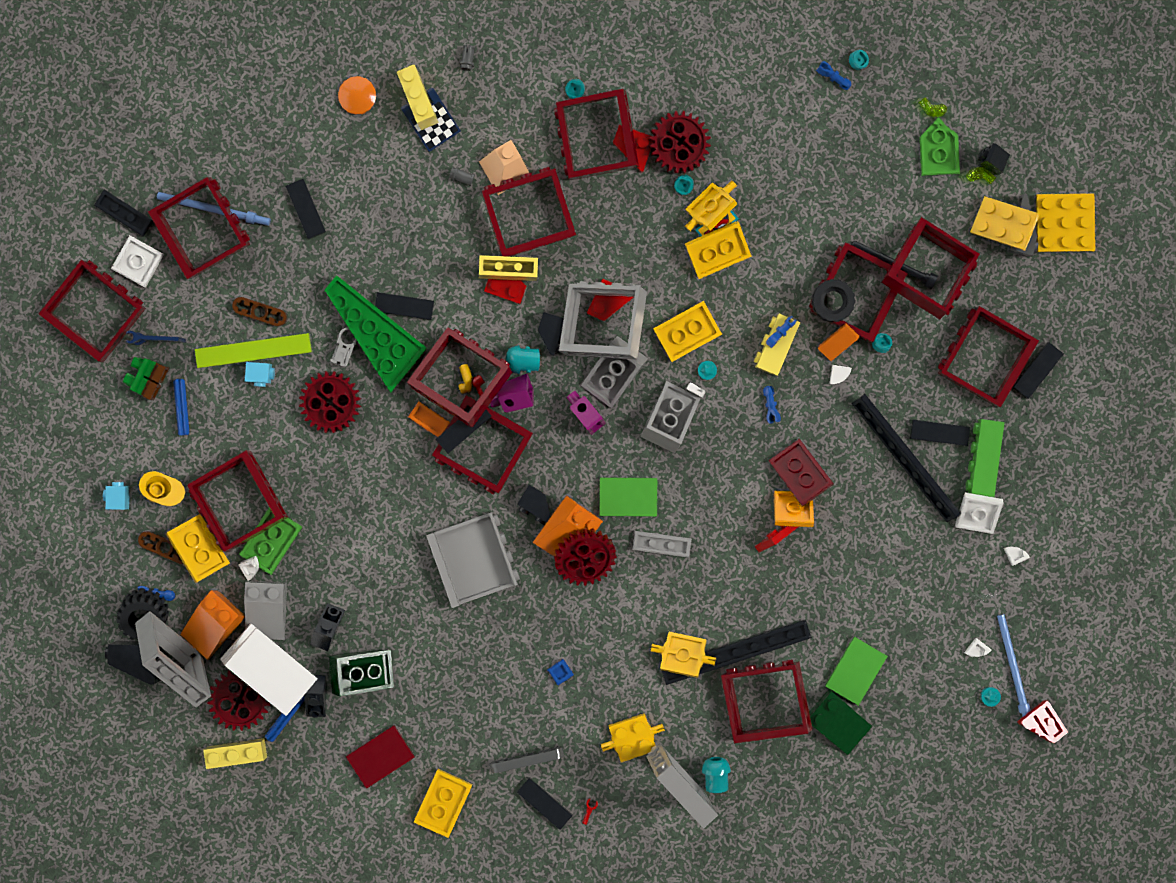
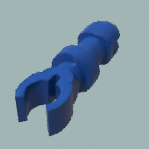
M822 61L816 70L820 75L831 78L830 81L837 82L844 90H848L852 85L850 80L840 76L837 70L833 71L831 66L825 61Z
M793 316L788 317L784 321L785 323L781 327L778 326L776 332L767 339L766 344L770 348L782 336L785 337L787 335L786 332L796 324V319L792 323L789 322Z
M765 386L763 393L767 401L765 406L766 408L768 407L767 421L769 424L773 423L772 416L774 415L775 422H780L781 417L775 407L777 402H774L773 397L774 389L772 386Z
M139 586V587H138V591H139L141 588H144L145 591H148V589H149V588H147V587H145V586ZM154 588L152 591L154 594L156 592L160 593L159 597H164L166 601H172L175 598V593L171 590L159 591V589Z

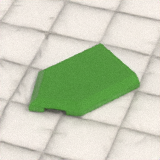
M939 117L920 136L921 176L960 174L958 135L947 127Z

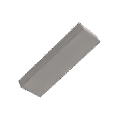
M634 531L632 550L689 558L692 539Z

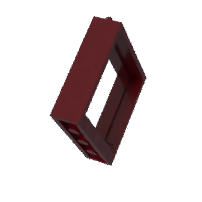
M624 89L556 102L557 108H554L556 119H559L560 127H557L559 138H562L561 154L566 159L564 172L569 179L576 180L639 167L627 92ZM617 98L628 161L575 171L564 108Z
M550 167L540 169L539 174L532 175L531 172L521 175L519 180L514 181L513 178L502 181L503 185L495 186V184L485 186L484 190L481 191L501 256H514L576 236L556 169L550 170ZM551 177L567 230L506 249L490 195Z
M211 177L204 178L148 211L187 279L196 277L250 245L248 241L250 240L249 235L239 226L240 220L235 213L232 214L229 208L231 206L226 196H222L220 193L221 187L217 180ZM209 187L240 243L194 269L163 213Z
M921 217L912 228L881 283L940 320L945 314L948 316L954 308L952 303L954 300L957 301L962 294L960 289L968 283L970 279L968 274L977 267L976 260L980 254ZM920 234L965 262L942 305L896 277Z
M845 242L842 246H838L834 253L836 259L834 263L830 262L825 271L828 275L825 280L822 279L819 285L826 280L834 279L847 251L886 271L889 270L891 265ZM899 270L896 277L904 281L907 273ZM889 288L868 332L843 320L831 324L840 328L846 323L859 335V338L872 343L897 292ZM811 299L810 304L808 306L811 308L809 313L816 316L817 314L813 311V306H811Z
M80 260L39 312V315L97 361L104 362L146 308L142 306L144 302L135 295L132 298L127 294L129 291L121 284H118V286L112 282L113 278L106 272L100 273L97 270L98 266L91 260L88 262ZM86 270L136 308L103 351L99 350L53 314L54 310Z
M978 306L975 309L971 308L966 318L969 320L965 326L961 325L957 332L959 337L956 342L952 341L949 345L947 358H942L937 367L940 369L938 374L998 408L1004 403L1039 340ZM978 316L1025 342L994 398L947 371Z
M447 327L407 383L411 389L473 428L508 380L512 371L509 367L510 364L506 360L495 358V354L489 349H481L478 347L479 344L473 339L467 340L459 330H452ZM451 339L500 369L469 413L420 382Z
M466 395L459 407L465 411L467 405L473 407L477 401ZM487 407L486 410L492 415L490 418L524 437L497 485L441 454L443 448L439 443L432 456L435 457L434 461L444 466L446 463L451 466V471L460 476L464 473L469 476L467 480L476 485L478 483L485 485L484 489L494 495L495 492L500 493L533 433ZM453 417L448 428L452 424H454L458 419Z
M248 450L187 485L190 493L189 496L197 502L199 514L207 520L206 526L211 534L214 533L217 538V546L224 552L232 551L288 518L253 453ZM245 462L275 517L237 540L230 542L200 487Z
M793 659L782 661V664L775 665L774 662L764 663L763 667L757 668L756 665L745 666L744 670H738L737 667L726 669L727 672L721 675L734 744L809 734L813 730L799 661L793 662ZM792 670L803 723L743 731L733 678Z

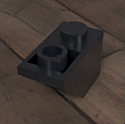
M992 143L980 151L977 158L980 161L978 166L1000 175L1004 171L1010 154L997 144Z
M543 312L538 332L550 355L554 356L555 352H560L559 339L562 333L564 318Z
M529 484L517 505L520 506V511L527 515L532 513L536 516V521L545 525L551 518L546 494Z
M327 603L313 632L310 645L329 651L343 618L344 609Z
M314 675L317 680L304 694L306 716L314 718L326 717V675Z

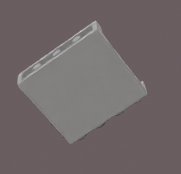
M493 512L426 535L452 608L518 585L517 580H520L518 571L512 568L510 563L514 561L510 551H506L504 544H507L504 532H499L500 520L498 515H493Z

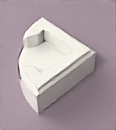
M832 365L829 384H837L844 381L849 376L852 368Z
M689 383L686 390L701 398L705 394V390L693 383Z
M1010 546L1004 548L1012 566L1030 558L1024 550L1018 547Z
M256 556L239 564L248 581L256 575L259 568Z
M975 638L964 653L971 657H980L987 655L991 649Z

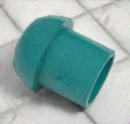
M520 345L508 349L506 361L510 364L509 367L512 373L520 374V371H526V373L539 371V349H530L529 346L522 349Z
M711 757L703 763L702 773L705 774L706 791L722 793L729 790L728 773L731 772V769L726 759Z

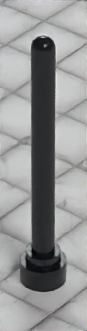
M853 241L851 243L852 246L890 265L894 261L893 258L860 242ZM904 263L900 269L921 280L925 284L924 286L929 289L933 288L938 278V275L934 273L925 274Z

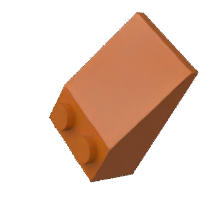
M566 495L533 543L552 556H556L555 549H559L558 543L564 544L563 537L569 539V533L571 532L573 535H576L577 529L580 533H583L584 528H586L587 532L590 533L592 528H594L596 532L603 521Z
M211 590L198 605L180 635L209 660L243 621L245 615L219 591Z

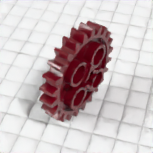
M674 111L673 117L670 113L666 114V119L661 117L659 119L661 124L657 122L654 124L657 130L652 129L650 131L654 136L648 139L653 142L649 148L655 150L651 156L657 155L658 157L655 163L661 161V168L667 165V172L674 168L675 174L679 172V169H681L683 174L686 173L687 168L691 172L694 170L693 165L697 168L700 167L699 161H705L702 155L709 154L705 148L711 147L710 144L706 143L711 137L705 136V133L709 130L702 129L705 123L698 124L699 117L693 120L692 113L685 116V111H682L680 116L677 111ZM675 124L681 126V133H676L674 131L673 126ZM689 136L697 138L696 145L690 144ZM681 138V139L683 140V141H682V144H683V145L678 146V145H677V143H678L677 140H679V139ZM663 140H668L670 142V149H666L663 147ZM679 151L685 153L686 159L684 161L678 158Z
M325 371V377L317 373L318 379L310 377L312 383L305 382L308 389H301L305 393V396L299 397V399L304 400V403L300 404L299 407L305 408L301 414L308 415L305 421H312L310 427L317 424V431H320L322 427H324V433H328L329 428H331L332 433H335L336 427L343 431V425L350 427L348 421L355 422L356 420L353 418V415H359L356 408H361L362 406L357 404V401H360L362 398L356 397V394L360 390H353L356 383L349 384L350 377L343 380V373L339 377H337L336 371H333L331 376L328 371ZM328 383L333 385V392L330 394H326L324 391V387ZM317 391H320L329 399L334 398L332 402L343 409L344 413L339 412L334 406H327L328 402L320 397ZM343 395H346L349 399L348 404L345 406L339 403V399ZM316 398L321 400V407L319 409H315L312 406V402ZM334 410L337 414L334 421H330L327 417L328 412Z
M584 528L583 533H580L577 529L576 535L570 532L569 539L563 537L564 544L558 543L559 549H555L556 556H554L555 567L558 570V574L562 575L563 580L568 579L570 584L575 580L577 586L580 582H583L584 586H586L587 581H590L593 585L594 579L601 581L600 576L607 577L606 571H612L611 565L616 564L614 560L617 558L616 549L612 540L608 538L607 534L603 535L601 531L595 533L594 528H592L590 533L587 532L586 528Z
M228 670V676L221 673L222 680H214L217 686H210V689L214 691V693H211V698L213 699L207 702V704L213 705L209 712H216L213 715V719L219 717L218 724L220 725L225 722L226 729L229 725H232L233 731L236 729V726H239L240 730L243 731V725L251 729L250 723L252 722L257 726V718L264 719L261 713H268L264 706H270V702L265 701V698L259 693L255 699L248 698L247 692L254 690L248 685L242 696L244 702L240 701L234 715H231V711L236 704L234 697H239L244 684L247 683L236 674H232L230 670ZM237 682L240 685L239 690H230V683ZM229 700L232 705L230 708L224 709L221 706V702ZM243 707L249 710V714L244 717L238 713L239 709Z

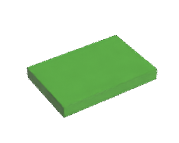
M600 478L599 516H657V478Z
M270 507L257 527L275 517ZM288 517L247 541L239 555L245 559L256 556L259 568L272 575L301 531L302 526Z
M853 637L825 686L859 706L888 656L858 638Z

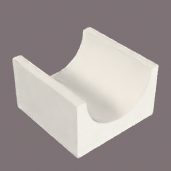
M251 623L220 659L229 670L286 716L317 680L314 675Z

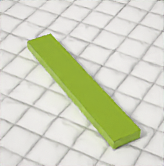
M309 333L195 349L197 368L312 353Z

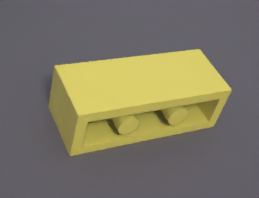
M411 65L397 71L420 129L423 130L439 123L416 66Z
M480 255V279L537 280L538 258Z
M782 314L772 317L769 324L771 331L769 335L765 334L761 345H764L762 352H757L754 362L757 363L755 368L774 376H778L800 325V322L797 321L786 332L787 335L785 337L782 336L770 348L766 344L767 339L788 318Z
M264 738L208 746L203 750L206 769L259 762L267 758Z

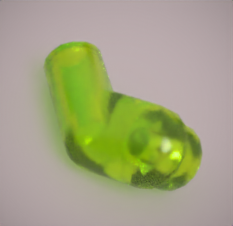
M926 97L918 102L930 117H941L947 112L946 105H932Z
M984 167L972 168L966 174V178L970 182L983 179L990 185L996 179Z

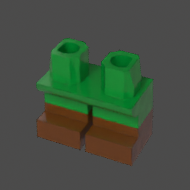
M134 357L131 366L138 369V373L136 376L127 373L123 382L130 387V390L154 401L161 387L158 383H163L169 367L147 358Z

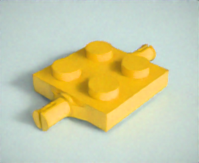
M732 180L724 188L711 183L685 209L693 218L685 225L686 229L691 232L697 224H700L711 231L737 205L735 199L729 194L737 185Z
M669 632L664 646L652 644L651 652L662 654L660 669L663 671L698 678L703 663L715 666L716 657L705 655L706 639Z
M645 713L608 725L611 732V741L601 744L603 752L614 748L618 753L620 761L624 762L648 754L652 750L651 748L656 746L654 734L665 730L662 723L651 727Z

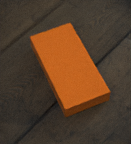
M845 323L818 346V350L832 361L857 341L859 335Z
M421 402L416 404L408 416L437 437L450 424L449 421Z

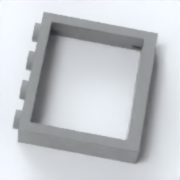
M582 281L577 284H569L559 351L567 356L637 359L647 291L641 285L630 283L629 286H623L621 283L605 285L602 282H594L593 285ZM581 295L635 297L627 347L574 344Z
M148 612L138 620L135 625L142 665L194 707H198L211 697L202 654L152 612ZM159 646L183 664L185 671L162 653Z
M661 744L652 747V750L646 757L656 778L704 829L718 816L707 794Z

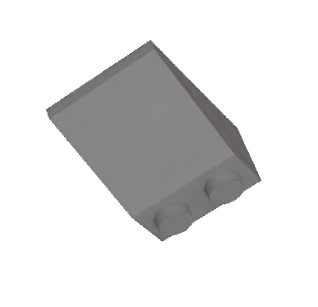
M617 336L609 346L627 347L628 343ZM639 351L637 359L600 357L581 386L612 408L648 358Z
M666 381L640 437L675 453L682 444L700 397Z
M245 582L246 628L251 623L269 639L285 640L287 582Z

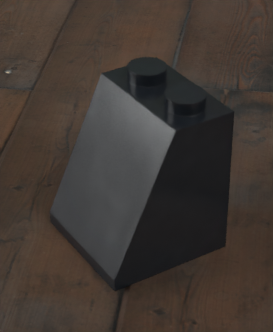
M115 641L108 644V647L105 648V659H107L108 665L150 685L161 681L142 665L139 642ZM159 646L160 651L163 653V648Z

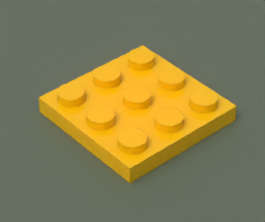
M1094 194L1036 195V213L1039 214L1036 223L1037 252L1095 251Z

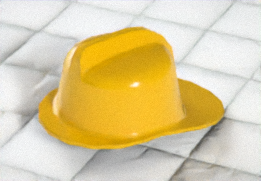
M156 471L148 472L142 476L139 482V489L142 495L150 502L164 506H175L184 499L185 489L182 483Z

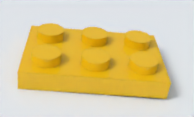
M984 196L970 232L1025 251L1039 214Z
M738 221L684 243L698 279L752 257Z
M704 301L653 328L671 362L722 335Z
M200 514L166 533L195 583L230 564L224 552L217 546L215 537L208 530L206 522Z
M437 769L414 823L449 838L473 784Z

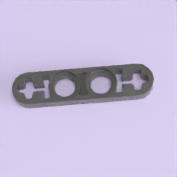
M559 746L538 751L539 753L537 754L528 753L520 755L519 758L515 759L511 757L489 763L491 773L504 772L563 758V748Z

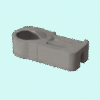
M344 328L340 331L336 343L339 346H336L332 359H330L331 364L341 368L347 366L354 345L357 342L355 339L353 343L348 345L346 338L344 343L342 342L341 335L343 332L348 331L347 334H351L349 328Z

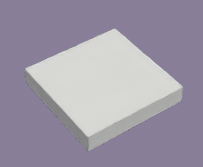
M129 235L111 269L146 288L164 254Z
M965 493L959 510L961 514L956 519V528L993 534L1003 506V499Z

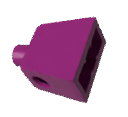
M526 373L506 381L490 403L491 407L501 405L506 413L532 407L534 403V389L528 374Z
M576 391L567 396L568 401L572 404L569 408L591 435L606 424L602 416L585 396L580 397ZM586 407L584 412H580L582 408Z

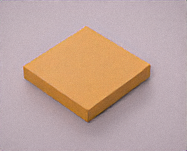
M774 491L775 525L813 527V500L802 507L791 491Z

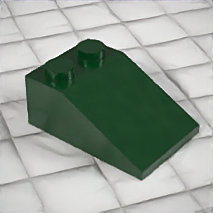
M390 649L329 656L332 694L341 697L394 688Z
M830 689L809 711L812 726L847 755L873 727Z

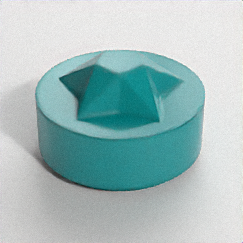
M856 50L850 54L849 63L853 69L861 70L867 67L869 58L865 51Z
M572 79L567 83L565 92L571 99L582 97L585 92V85L579 79Z
M680 175L674 184L676 192L681 195L689 194L694 187L693 179L688 175Z
M879 333L872 342V346L877 352L886 353L892 346V339L887 334Z
M704 361L698 366V375L704 380H710L717 374V367L711 361Z
M986 687L981 692V700L985 705L993 707L1000 702L1001 694L994 687Z

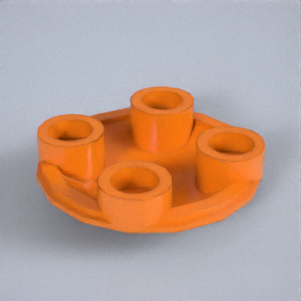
M360 76L350 77L339 88V102L342 108L349 113L365 114L375 103L376 90L373 84L366 78Z

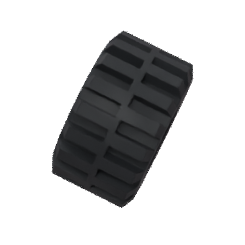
M141 588L139 592L133 590L131 594L128 593L125 599H123L117 612L118 617L116 620L117 623H120L118 628L124 630L123 634L125 636L129 635V639L134 640L136 638L138 642L135 623L140 619L134 615L133 611L142 609L152 612L166 624L169 616L168 603L164 604L166 601L164 597H159L160 593L156 592L154 594L151 589L145 591L144 588Z

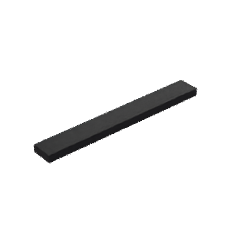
M863 394L852 402L854 408L946 522L957 518L961 514L867 395Z
M806 620L706 651V656L716 657L715 666L703 663L699 675L812 638ZM661 670L666 685L691 677Z

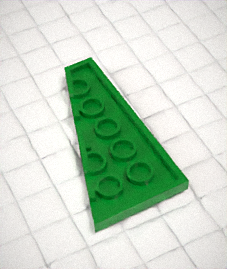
M336 275L324 291L391 393L427 348Z

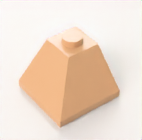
M512 140L494 149L479 161L491 184H495V186L503 185L502 181L513 178L514 181L519 180L521 175L529 173Z

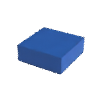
M564 659L547 669L557 685H560L574 675Z

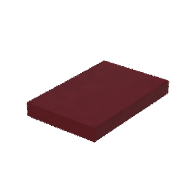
M800 438L768 460L802 507L834 485Z
M393 725L348 754L346 758L367 789L415 758V755L396 726Z

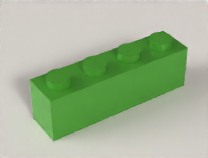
M978 419V422L974 424L973 434H976L975 442L971 444L973 459L968 464V472H971L970 480L966 481L965 487L968 493L995 497L1005 422Z

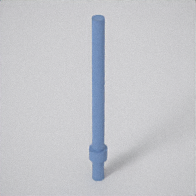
M158 192L157 199L167 201L175 195ZM186 199L179 203V205L224 215L220 206ZM230 209L232 214L235 213L239 219L245 220L246 223L270 225V218L258 216L254 212L248 211L245 213Z
M1002 614L998 615L997 619L1019 701V713H1022V717H1024L1031 709L1026 701L1006 618Z

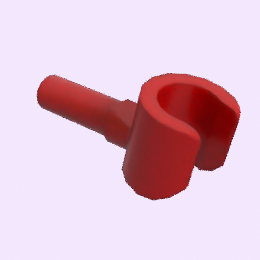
M477 375L472 379V384L478 391L479 397H481L483 391L480 386L485 382L480 375Z
M590 798L586 801L587 810L582 822L583 824L587 825L592 810L597 808V800L594 807H589L588 805Z

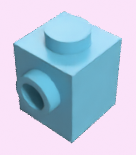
M246 362V382H254V386L265 387L266 383H271V379L274 380L275 368H272V364Z
M112 482V486H106V490L103 491V501H106L105 509H129V486H124V482Z

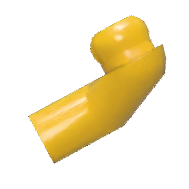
M464 364L459 367L464 383L458 385L462 394L469 393L472 390V375L468 364Z

